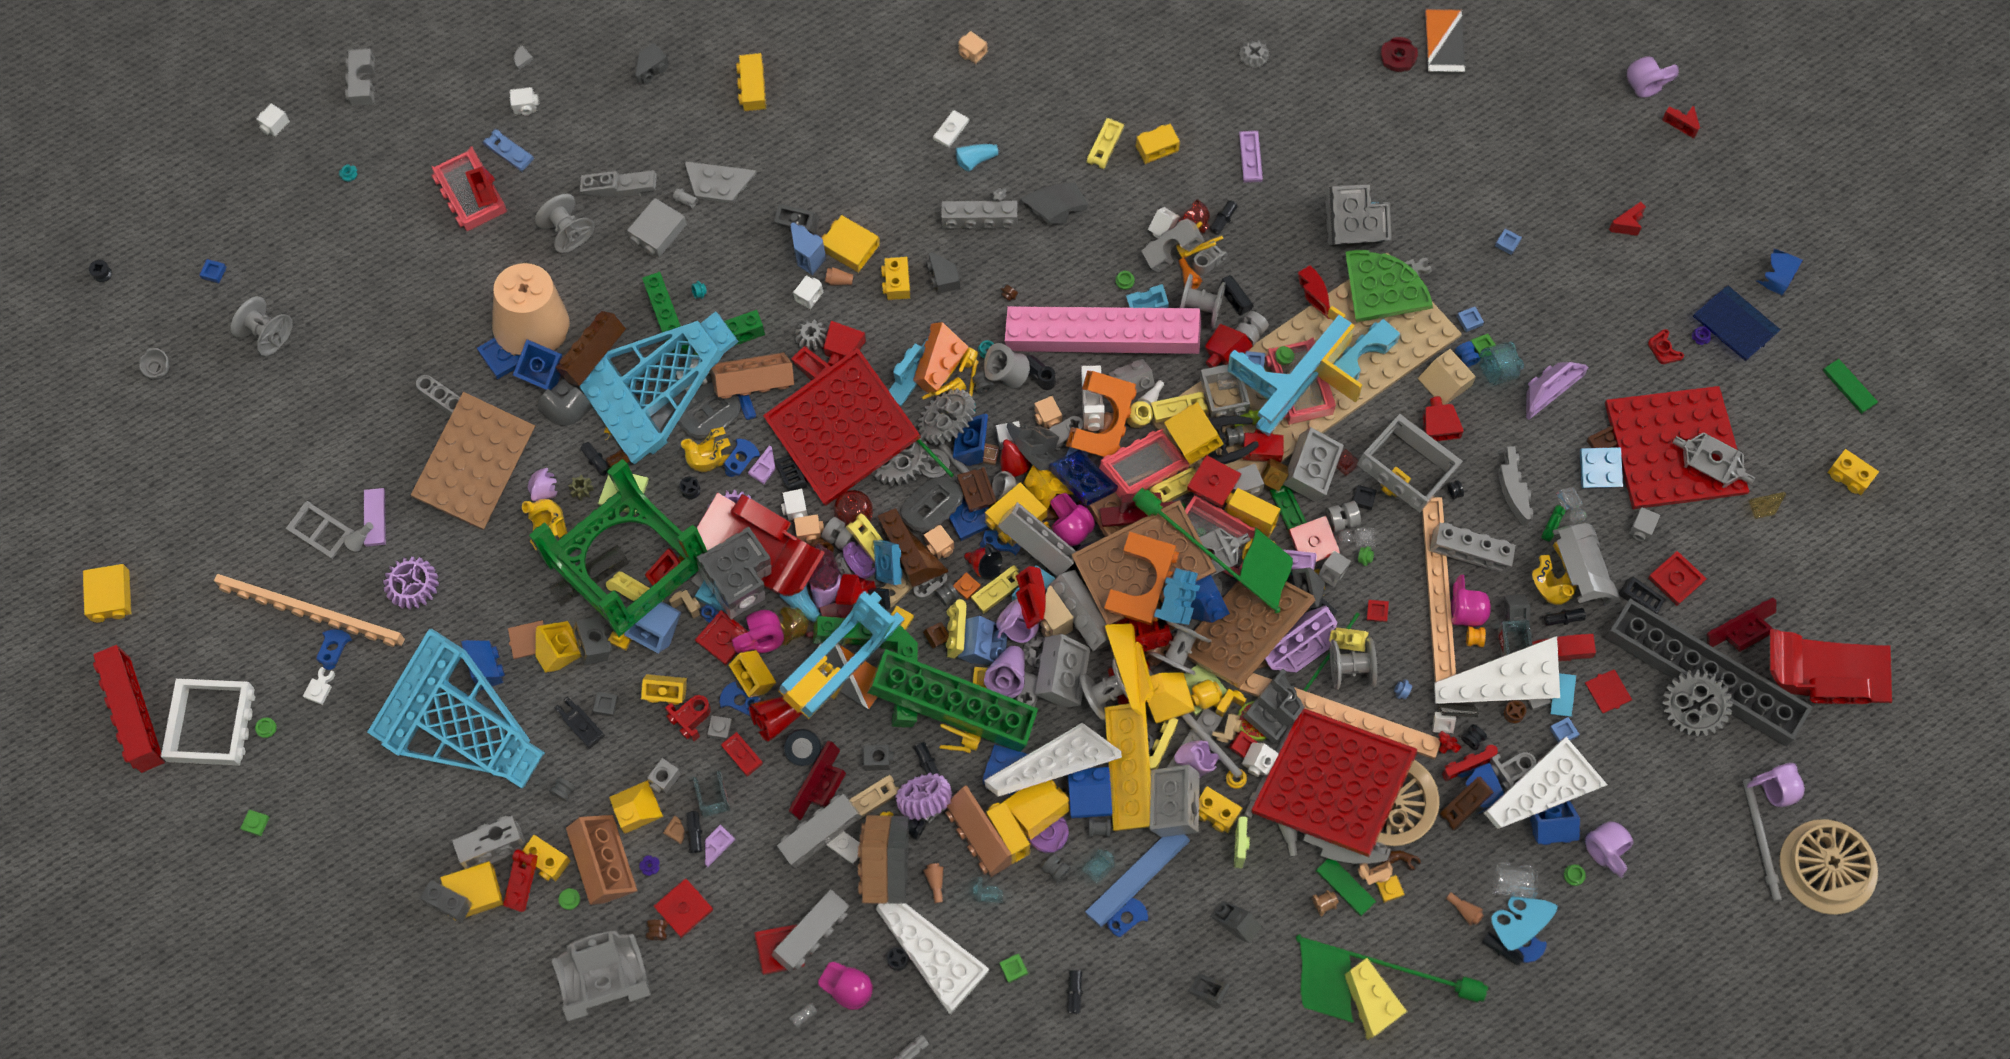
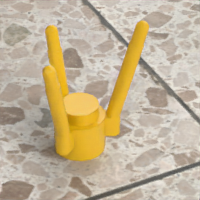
M1202 222L1196 224L1197 228L1202 225ZM1223 236L1204 242L1190 252L1182 248L1180 244L1176 245L1181 257L1186 258L1191 254L1215 246V242L1222 240Z
M968 348L948 378L959 363L961 364L959 372H962L964 367L970 368L972 366L969 394L972 396L974 390L972 377L976 374L979 361L976 360L978 356L977 351Z
M957 377L940 387L937 392H930L922 396V399L933 395L937 396L945 391L949 392L950 389L955 391L958 388L960 391L962 389L965 391L966 385L961 378Z
M945 724L940 725L941 728L962 736L961 744L965 745L964 747L940 745V749L964 751L970 753L971 750H977L981 737L966 731H959Z

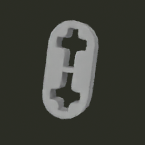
M947 574L941 575L943 576L941 583L939 581L933 583L935 581L934 578L914 587L915 597L919 600L930 598L935 594L937 588H942L944 583L948 581ZM929 585L926 589V594L919 593V587L926 588Z

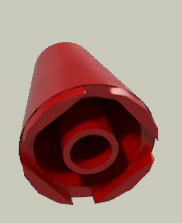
M784 696L756 702L749 707L753 724L759 726L762 730L759 731V734L767 742L774 739L803 714L801 712L798 713L783 699Z

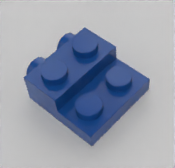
M994 745L982 780L983 785H985L986 779L1028 754ZM1019 790L1014 791V792H1011V793H1008L1007 795L1012 796L1013 794H1015V793L1018 792Z

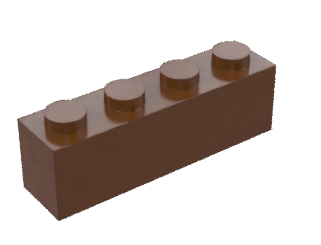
M601 311V313L596 315L592 324L584 330L578 341L572 345L569 352L560 359V363L555 368L568 383L580 386L626 328L613 313Z
M896 508L878 515L880 527L887 541L899 544L901 550L900 566L912 588L948 572V569L907 528Z

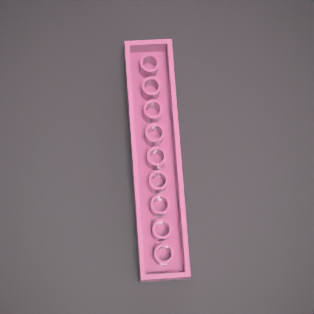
M1008 307L1005 344L1012 351L1199 354L1200 308Z

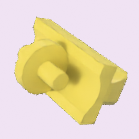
M1336 628L1331 631L1329 641L1335 640L1339 649L1365 652V640L1369 632Z

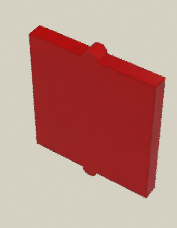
M1615 669L1602 675L1598 674L1596 678L1585 682L1602 714L1614 708L1619 709L1621 705L1632 701Z

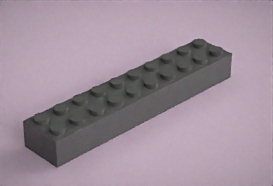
M1629 599L1605 639L1672 679L1677 678L1680 680V673L1687 677L1688 670L1693 675L1696 674L1697 669H1699L1700 675H1704L1705 671H1708V677L1710 678L1716 674L1715 681L1723 679L1721 686L1729 687L1725 693L1732 694L1728 701H1732L1733 705L1732 707H1727L1732 710L1731 714L1785 747L1795 739L1813 708L1811 705L1632 599ZM1704 686L1696 687L1697 691L1700 693L1707 692V689ZM1714 694L1709 695L1706 699L1714 697Z

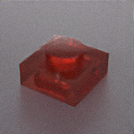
M1345 449L1340 455L1336 468L1347 476L1358 466L1356 464L1359 460Z

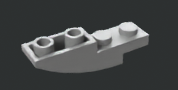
M652 170L621 175L616 171L581 175L580 193L592 196H641V192L656 190L657 174Z
M1515 446L1507 447L1504 453L1505 465H1501L1498 471L1500 485L1506 502L1515 517L1523 526H1528L1530 520L1533 519V509L1529 507L1531 490H1528L1527 483H1521V472H1518L1517 468L1520 458L1519 454H1516Z
M1308 834L1305 835L1303 840L1323 848L1320 856L1347 863L1367 864L1387 861L1391 851L1385 844L1376 842L1370 857H1366Z

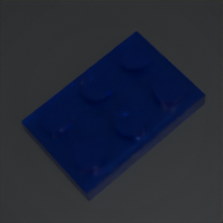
M1080 450L1049 465V470L1086 506L1117 491L1118 486Z

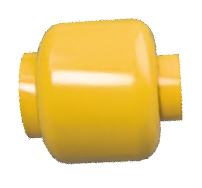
M1204 680L1192 687L1191 698L1195 707L1199 706L1205 710L1220 702L1222 692L1215 681Z

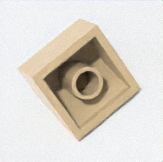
M1449 349L1436 358L1418 377V380L1433 397L1440 396L1443 405H1445L1470 388L1476 376Z
M1052 586L1047 588L1045 614L1041 622V632L1044 637L1059 634L1066 635L1073 631V616Z

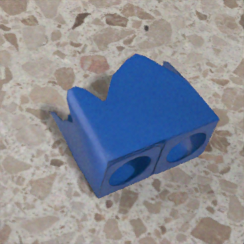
M1774 249L1771 254V265L1775 272L1765 273V277L1769 282H1757L1767 289L1783 295L1803 260Z
M1490 763L1458 775L1463 778L1472 774L1466 781L1467 786L1477 777H1482L1494 791L1481 805V807L1486 809L1479 813L1490 808L1504 794Z

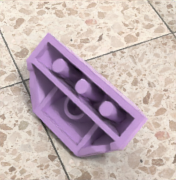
M1561 362L1553 367L1548 366L1542 372L1543 375L1541 377L1533 378L1528 384L1526 418L1528 420L1581 379L1586 374L1588 367L1578 363Z
M1323 606L1302 615L1265 658V661L1272 670L1284 669L1288 672H1298L1329 649L1331 643L1329 641L1330 633L1332 630H1335L1338 623L1329 608Z

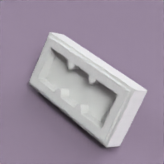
M953 110L933 136V140L949 148L968 124L969 118Z
M844 831L826 845L853 865L859 859L858 845L860 843Z

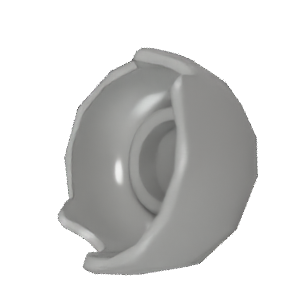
M158 348L147 349L146 353L140 357L139 369L144 376L150 379L162 378L169 371L170 361L165 352ZM160 365V366H161L160 370H159L158 372H156L158 366Z
M1007 471L999 472L993 479L992 490L997 501L1017 485L1014 476Z

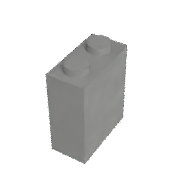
M654 198L627 232L629 240L633 245H640L644 247V250L649 255L653 256L655 254L660 257L685 228L687 223L685 216Z

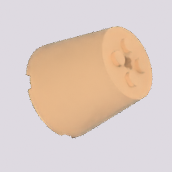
M528 263L516 264L506 268L497 277L493 291L492 330L497 343L503 350L508 353L510 352L514 356L516 354L521 355L526 339L555 351L565 341L570 322L567 310L550 275L541 267Z

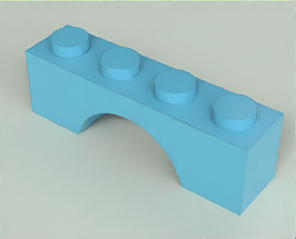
M1384 319L1379 323L1375 322L1369 328V332L1366 335L1362 334L1356 340V344L1352 348L1349 346L1343 352V356L1333 364L1355 380H1358L1361 372L1358 358L1367 352L1386 354L1398 342L1400 333Z

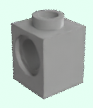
M1641 507L1629 534L1633 535V538L1638 541L1645 540L1648 542L1660 515Z
M1333 551L1323 564L1318 575L1326 583L1335 587L1346 573L1351 561Z
M662 758L647 777L651 783L649 786L657 793L662 791L667 794L681 773L678 768ZM661 775H668L665 781H658Z

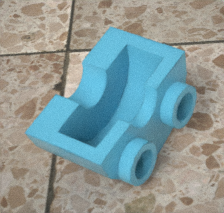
M1163 284L1152 287L1144 293L1136 292L1126 295L1130 308H1168L1169 306Z

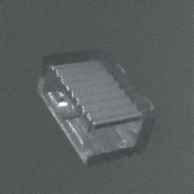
M1508 862L1496 864L1493 869L1492 894L1535 899L1538 894L1539 870L1533 869L1531 865L1516 867L1511 866Z

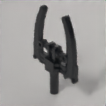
M1244 416L1208 418L1224 445L1220 446V449H1222L1221 455H1217L1216 450L1208 454L1209 457L1225 465L1245 457L1258 448V442L1254 441L1244 448L1228 453L1226 447L1229 444L1228 440H1225L1227 435L1222 432V426L1235 424L1251 425L1253 424L1252 418Z

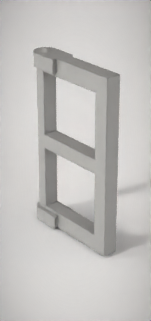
M309 501L303 504L299 512L286 527V530L331 559L344 546V537L354 532V530L323 512ZM312 510L323 517L324 520L309 538L296 530L295 527L307 512ZM329 523L345 532L331 551L315 542Z

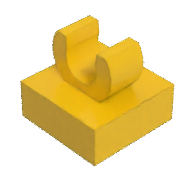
M612 632L608 641L612 645L626 651L632 639L624 634L618 637Z

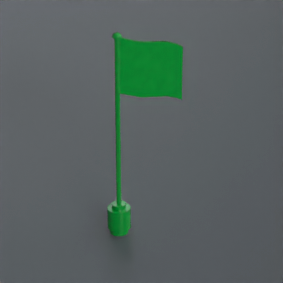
M1143 487L1138 491L1132 500L1140 510L1149 517L1152 514L1154 516L1157 514L1162 516L1275 611V614L1280 613L1281 608L1278 606L1282 589L1289 577L1293 564V558L1255 527L1253 541L1243 560L1239 576L1161 511L1163 507L1160 505L1162 501Z
M1301 934L1296 936V941L1298 943L1300 941L1302 957L1301 998L1303 1007L1354 1023L1351 1012V992L1344 975L1351 970L1350 956L1363 960L1367 958L1370 962L1453 986L1455 987V992H1458V997L1473 1002H1484L1487 994L1488 985H1484L1482 981L1463 976L1462 980L1457 979L1455 983L1301 937Z

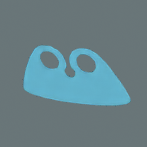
M1511 897L1508 901V906L1512 912L1521 915L1522 919L1517 920L1512 913L1500 910L1492 915V923L1505 947L1510 951L1515 950L1531 940L1547 925L1556 913L1557 905L1545 900ZM1515 900L1524 901L1526 909L1517 910L1513 906V902ZM1501 914L1507 915L1511 922L1508 925H1502L1497 921V917Z

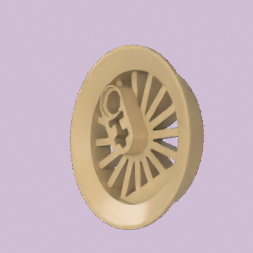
M1416 760L1413 761L1407 774L1412 780L1400 790L1386 820V834L1380 833L1377 842L1387 846L1409 844L1425 835L1436 820L1439 810L1438 789L1431 774ZM1415 783L1418 785L1420 789L1418 791L1402 795ZM1423 795L1424 802L1405 801ZM1407 807L1424 808L1423 815ZM1408 815L1420 820L1419 823L1415 826L1409 820ZM1399 817L1402 820V824L1394 823L1392 818ZM1407 825L1411 830L1404 832L1403 828ZM1391 830L1398 832L1399 834L1393 835L1391 834Z
M1813 820L1794 829L1783 843L1780 853V870L1783 880L1792 895L1808 908L1825 914H1844L1862 906L1872 895L1878 878L1876 858L1867 841L1851 827L1833 820ZM1816 832L1817 837L1814 839L1810 834ZM1836 833H1839L1842 836L1836 846ZM1847 838L1854 842L1840 854ZM1804 839L1811 845V848L1801 844ZM1819 841H1823L1827 849L1821 847ZM1856 846L1861 851L1859 854L1843 858ZM1799 850L1813 858L1799 857ZM1861 858L1865 860V864L1849 863ZM1799 863L1816 866L1800 870ZM1851 869L1864 870L1866 871V876H1863ZM1820 870L1808 882L1803 877V874ZM1824 874L1818 889L1815 890L1811 884ZM1850 877H1852V878H1854V879H1856V880H1858V881H1860V882L1855 883ZM1829 879V891L1823 892Z

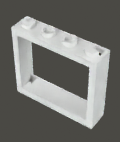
M176 679L161 757L166 762L240 766L241 759L245 755L244 740H247L249 737L247 724L248 720L252 719V709L250 707L251 701L255 700L254 687L249 682ZM189 689L241 691L229 754L177 752Z

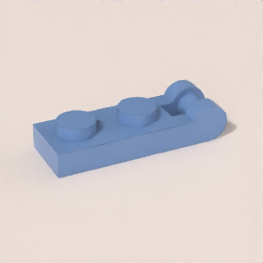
M494 129L491 132V136L482 142L484 146L521 172L534 160L532 155L506 138L497 129ZM497 140L500 141L497 146L494 144Z

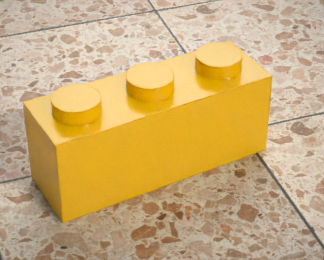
M761 53L739 55L740 63H736L737 73L741 75V78L737 79L738 89H742V94H739V104L743 105L744 111L766 109Z

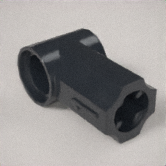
M1028 355L1027 358L1030 366L1028 375L1036 380L1043 390L1053 389L1056 384L1055 370L1045 366L1035 356Z

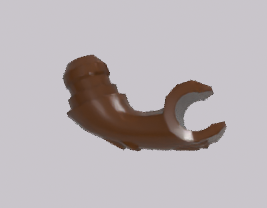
M1400 850L1390 851L1387 860L1390 864L1402 860L1406 862L1407 868L1410 871H1415L1411 861H1415L1419 865L1421 864L1418 856Z

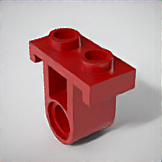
M1137 621L1139 636L1135 637V643L1138 641L1142 645L1144 652L1170 645L1169 641H1173L1169 625H1164L1165 629H1161L1158 621H1153L1152 626Z
M695 695L677 711L672 703L665 707L668 713L667 719L673 725L677 723L681 727L680 733L686 739L691 738L693 741L700 737L696 727L711 713L710 704L707 698L702 695ZM698 705H705L703 710H695Z

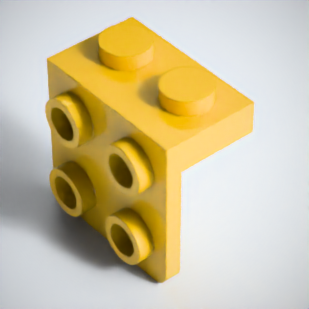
M1033 465L1023 482L1046 509L1049 508L1051 500L1056 494H1079L1081 491L1077 482L1070 476L1065 467L1040 471Z

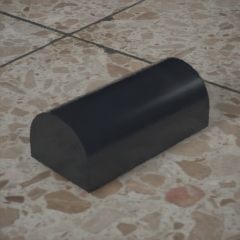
M1228 275L1222 278L1221 283L1226 282L1223 295L1237 314L1242 316L1249 312L1254 304L1233 276Z

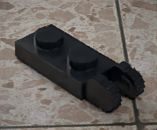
M567 696L564 699L565 703L573 710L566 714L558 704L554 708L562 716L563 721L590 749L605 735L587 714Z

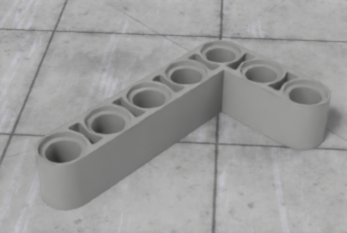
M420 376L416 381L420 394L451 416L454 411L453 408L457 405L460 397L431 376Z

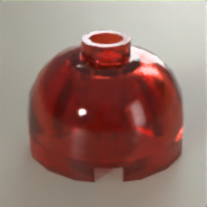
M1196 199L1191 204L1192 207L1187 209L1179 221L1188 218L1195 224L1202 222L1198 229L1204 234L1210 226L1208 224L1210 212L1203 202Z
M848 490L836 499L834 515L845 523V527L849 523L856 521V517L860 513L869 522L871 521L873 504L864 492Z

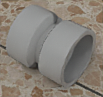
M1249 311L1235 330L1245 333L1254 346L1260 336L1267 330L1269 324L1259 313Z
M1355 501L1343 503L1342 507L1336 505L1326 509L1327 519L1332 532L1345 530L1346 526L1353 528L1361 525V515Z
M833 517L827 523L821 535L822 539L831 544L835 543V547L843 551L844 546L848 543L856 542L854 536L846 529L845 523L836 517Z

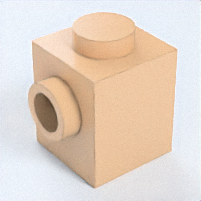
M970 31L959 40V53L962 58L969 59L976 64L987 53V42Z
M1053 396L1035 403L1036 414L1034 416L1038 425L1042 424L1045 428H1051L1062 422V414Z
M818 514L794 518L798 539L810 544L814 539L821 538L824 524L823 521H819Z
M941 525L924 534V542L927 544L925 547L937 559L941 557L946 558L953 553L954 541Z

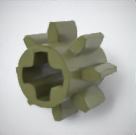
M582 475L572 478V484L568 485L572 497L578 496L580 501L586 496L590 498L589 492L594 491L593 485H590L592 483L591 479L587 478L585 480Z

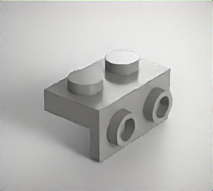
M1143 359L1108 373L1111 377L1136 384V393L1155 385L1152 370Z

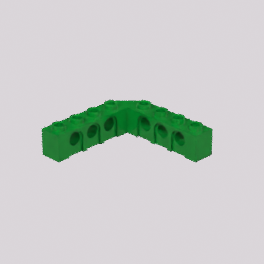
M657 272L643 277L645 289L662 333L681 327L661 273ZM757 310L724 321L739 341L734 346L765 335ZM682 345L680 354H687L689 345ZM693 350V355H698L697 352Z
M818 616L813 627V643L822 644L846 618ZM858 622L839 643L842 646L854 644L863 647L873 634L863 624ZM901 625L880 646L881 649H893V652L918 661V643ZM894 704L892 727H913L917 722V712Z

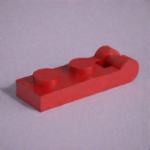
M1488 745L1485 751L1478 755L1472 753L1464 757L1462 762L1456 763L1454 761L1445 766L1442 773L1444 780L1448 781L1461 773L1489 763L1491 758L1497 755V747L1495 745Z
M520 849L515 850L503 906L520 912L526 910L537 864V855L532 853L525 854Z

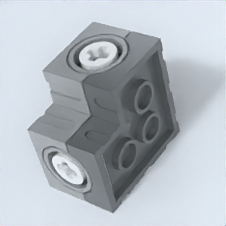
M1370 184L1325 188L1328 245L1392 241L1390 202L1371 203Z
M750 527L726 539L725 542L714 546L708 552L697 556L699 574L705 579L707 586L715 594L716 599L722 608L726 610L730 619L765 600V588L761 578L771 574V558Z

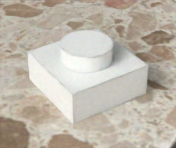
M1435 712L1432 724L1433 732L1444 731L1445 733H1453L1456 713Z

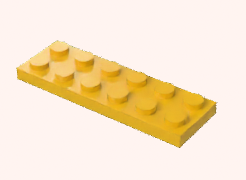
M1130 703L1105 707L1107 741L1118 748L1122 754V758L1108 762L1111 782L1113 831L1150 827L1151 773L1145 704L1142 708L1144 711L1142 716L1132 710Z

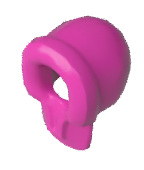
M1066 493L1059 494L1051 500V505L1059 517L1051 526L1052 531L1069 546L1080 544L1093 531L1095 526L1093 516L1083 505H1076Z
M1464 574L1458 576L1453 585V599L1450 602L1452 624L1479 627L1490 617L1491 604L1489 597L1481 591L1466 590Z
M759 610L746 617L750 631L732 640L734 649L738 654L757 650L758 653H767L782 645L784 634L780 620L773 611Z
M836 962L829 963L819 979V986L830 993L837 1003L850 1010L865 1006L872 995L873 985L870 978L864 972L855 968H847Z

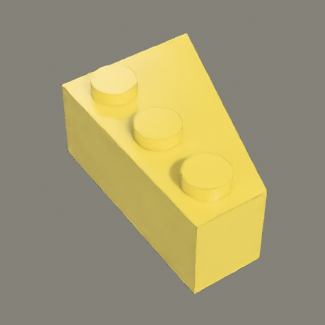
M1367 958L1344 974L1353 1001L1355 1000L1359 1018L1364 1025L1367 1040L1377 1035L1407 1012Z

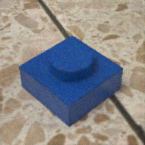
M207 259L200 277L208 281L220 283L227 267L223 263Z

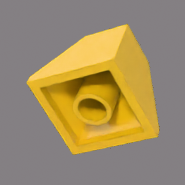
M568 621L536 627V658L545 673L560 670L581 657L573 628Z
M1158 673L1150 676L1154 694L1151 699H1147L1156 724L1195 711L1184 673Z
M648 780L610 796L614 812L624 834L663 817Z

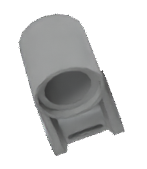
M1216 245L1202 250L1195 255L1192 269L1199 276H1204L1214 267L1221 264L1227 258L1228 253L1223 252Z
M1072 416L1049 428L1050 431L1059 436L1056 450H1060L1059 447L1066 445L1072 426L1084 430L1083 421L1080 417Z
M1025 672L1024 688L1017 696V701L1025 702L1028 699L1029 701L1025 704L1035 707L1038 696L1035 695L1037 675Z

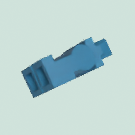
M1175 568L1173 578H1166L1165 583L1167 585L1163 592L1165 599L1162 608L1156 609L1154 617L1172 623L1189 625L1194 609L1190 606L1196 598V591L1199 592L1200 585L1195 584L1198 573Z

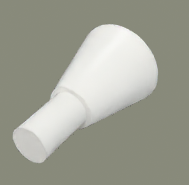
M1158 380L1155 386L1140 397L1138 401H1144L1151 406V402L1158 400L1159 392L1163 388L1164 383Z

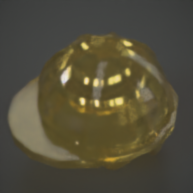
M782 607L780 611L783 616L781 628L784 634V641L782 645L785 646L791 640L804 636L808 630L809 622L800 608Z

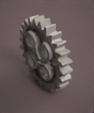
M958 388L955 391L950 389L948 394L944 392L941 397L937 395L935 401H930V406H925L927 410L921 412L923 417L918 419L920 422L918 424V431L930 444L934 443L937 445L939 442L944 444L946 439L950 442L951 437L957 438V433H964L963 428L969 427L967 423L973 421L971 416L975 414V401L968 392H965L963 389L960 391Z
M921 435L920 440L928 447L924 437ZM916 441L910 445L912 446L910 449H904L889 460L890 462L887 465H882L871 474L875 476L877 481L881 480L883 484L889 481L891 486L895 482L901 486L903 480L906 484H909V478L916 480L914 475L922 474L919 470L920 468L926 469L923 462L929 461L926 456L928 453Z
M1697 669L1696 674L1693 675L1688 670L1687 677L1680 673V680L1673 678L1672 682L1674 685L1668 684L1667 689L1669 691L1664 693V696L1668 699H1664L1663 704L1669 706L1664 709V712H1670L1667 719L1675 720L1673 726L1681 725L1680 732L1686 728L1688 729V735L1693 730L1696 732V736H1699L1700 731H1703L1707 736L1709 729L1716 733V726L1722 729L1724 725L1722 721L1728 722L1729 718L1727 715H1731L1732 710L1727 707H1732L1733 705L1732 701H1728L1732 694L1725 693L1729 687L1721 686L1723 679L1715 681L1716 674L1710 678L1708 677V671H1705L1704 675H1700V671ZM1704 686L1707 689V692L1700 693L1697 691L1696 687ZM1714 694V697L1706 699L1709 695ZM1684 695L1689 701L1681 702L1678 696ZM1695 700H1696L1697 702H1701V701H1702L1701 706H1700L1699 704L1693 705V704H1694V701H1695ZM1710 703L1715 704L1718 709L1712 711L1707 705ZM1690 707V708H1689L1687 711H1685V712H1682V711H1681V709H1685V708ZM1696 713L1699 719L1693 720L1689 717V714Z

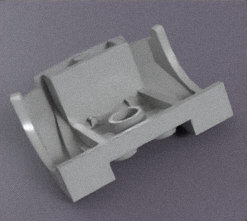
M1582 523L1553 530L1554 535L1560 534L1561 539L1557 541L1572 586H1579L1581 596L1577 598L1578 602L1582 603L1597 598H1602L1605 606L1621 602L1614 582L1610 580L1599 549L1601 546L1593 526L1588 523Z
M608 931L590 935L571 943L566 947V952L552 959L562 993V1009L567 1021L588 1015L587 1008L628 996L630 1001H634L651 995L643 960L633 934L619 935L616 931Z

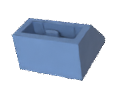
M793 222L791 224L797 265L813 275L826 260L823 240L820 236L809 233L804 226H798Z
M661 602L627 630L624 635L656 653H660L669 647L681 612Z
M982 616L968 618L965 623L964 651L958 655V658L969 663L991 665L1006 650L1008 636L1003 632L998 639L999 630L996 623Z

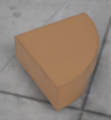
M674 816L663 833L679 844H682L685 836L684 826L680 819Z

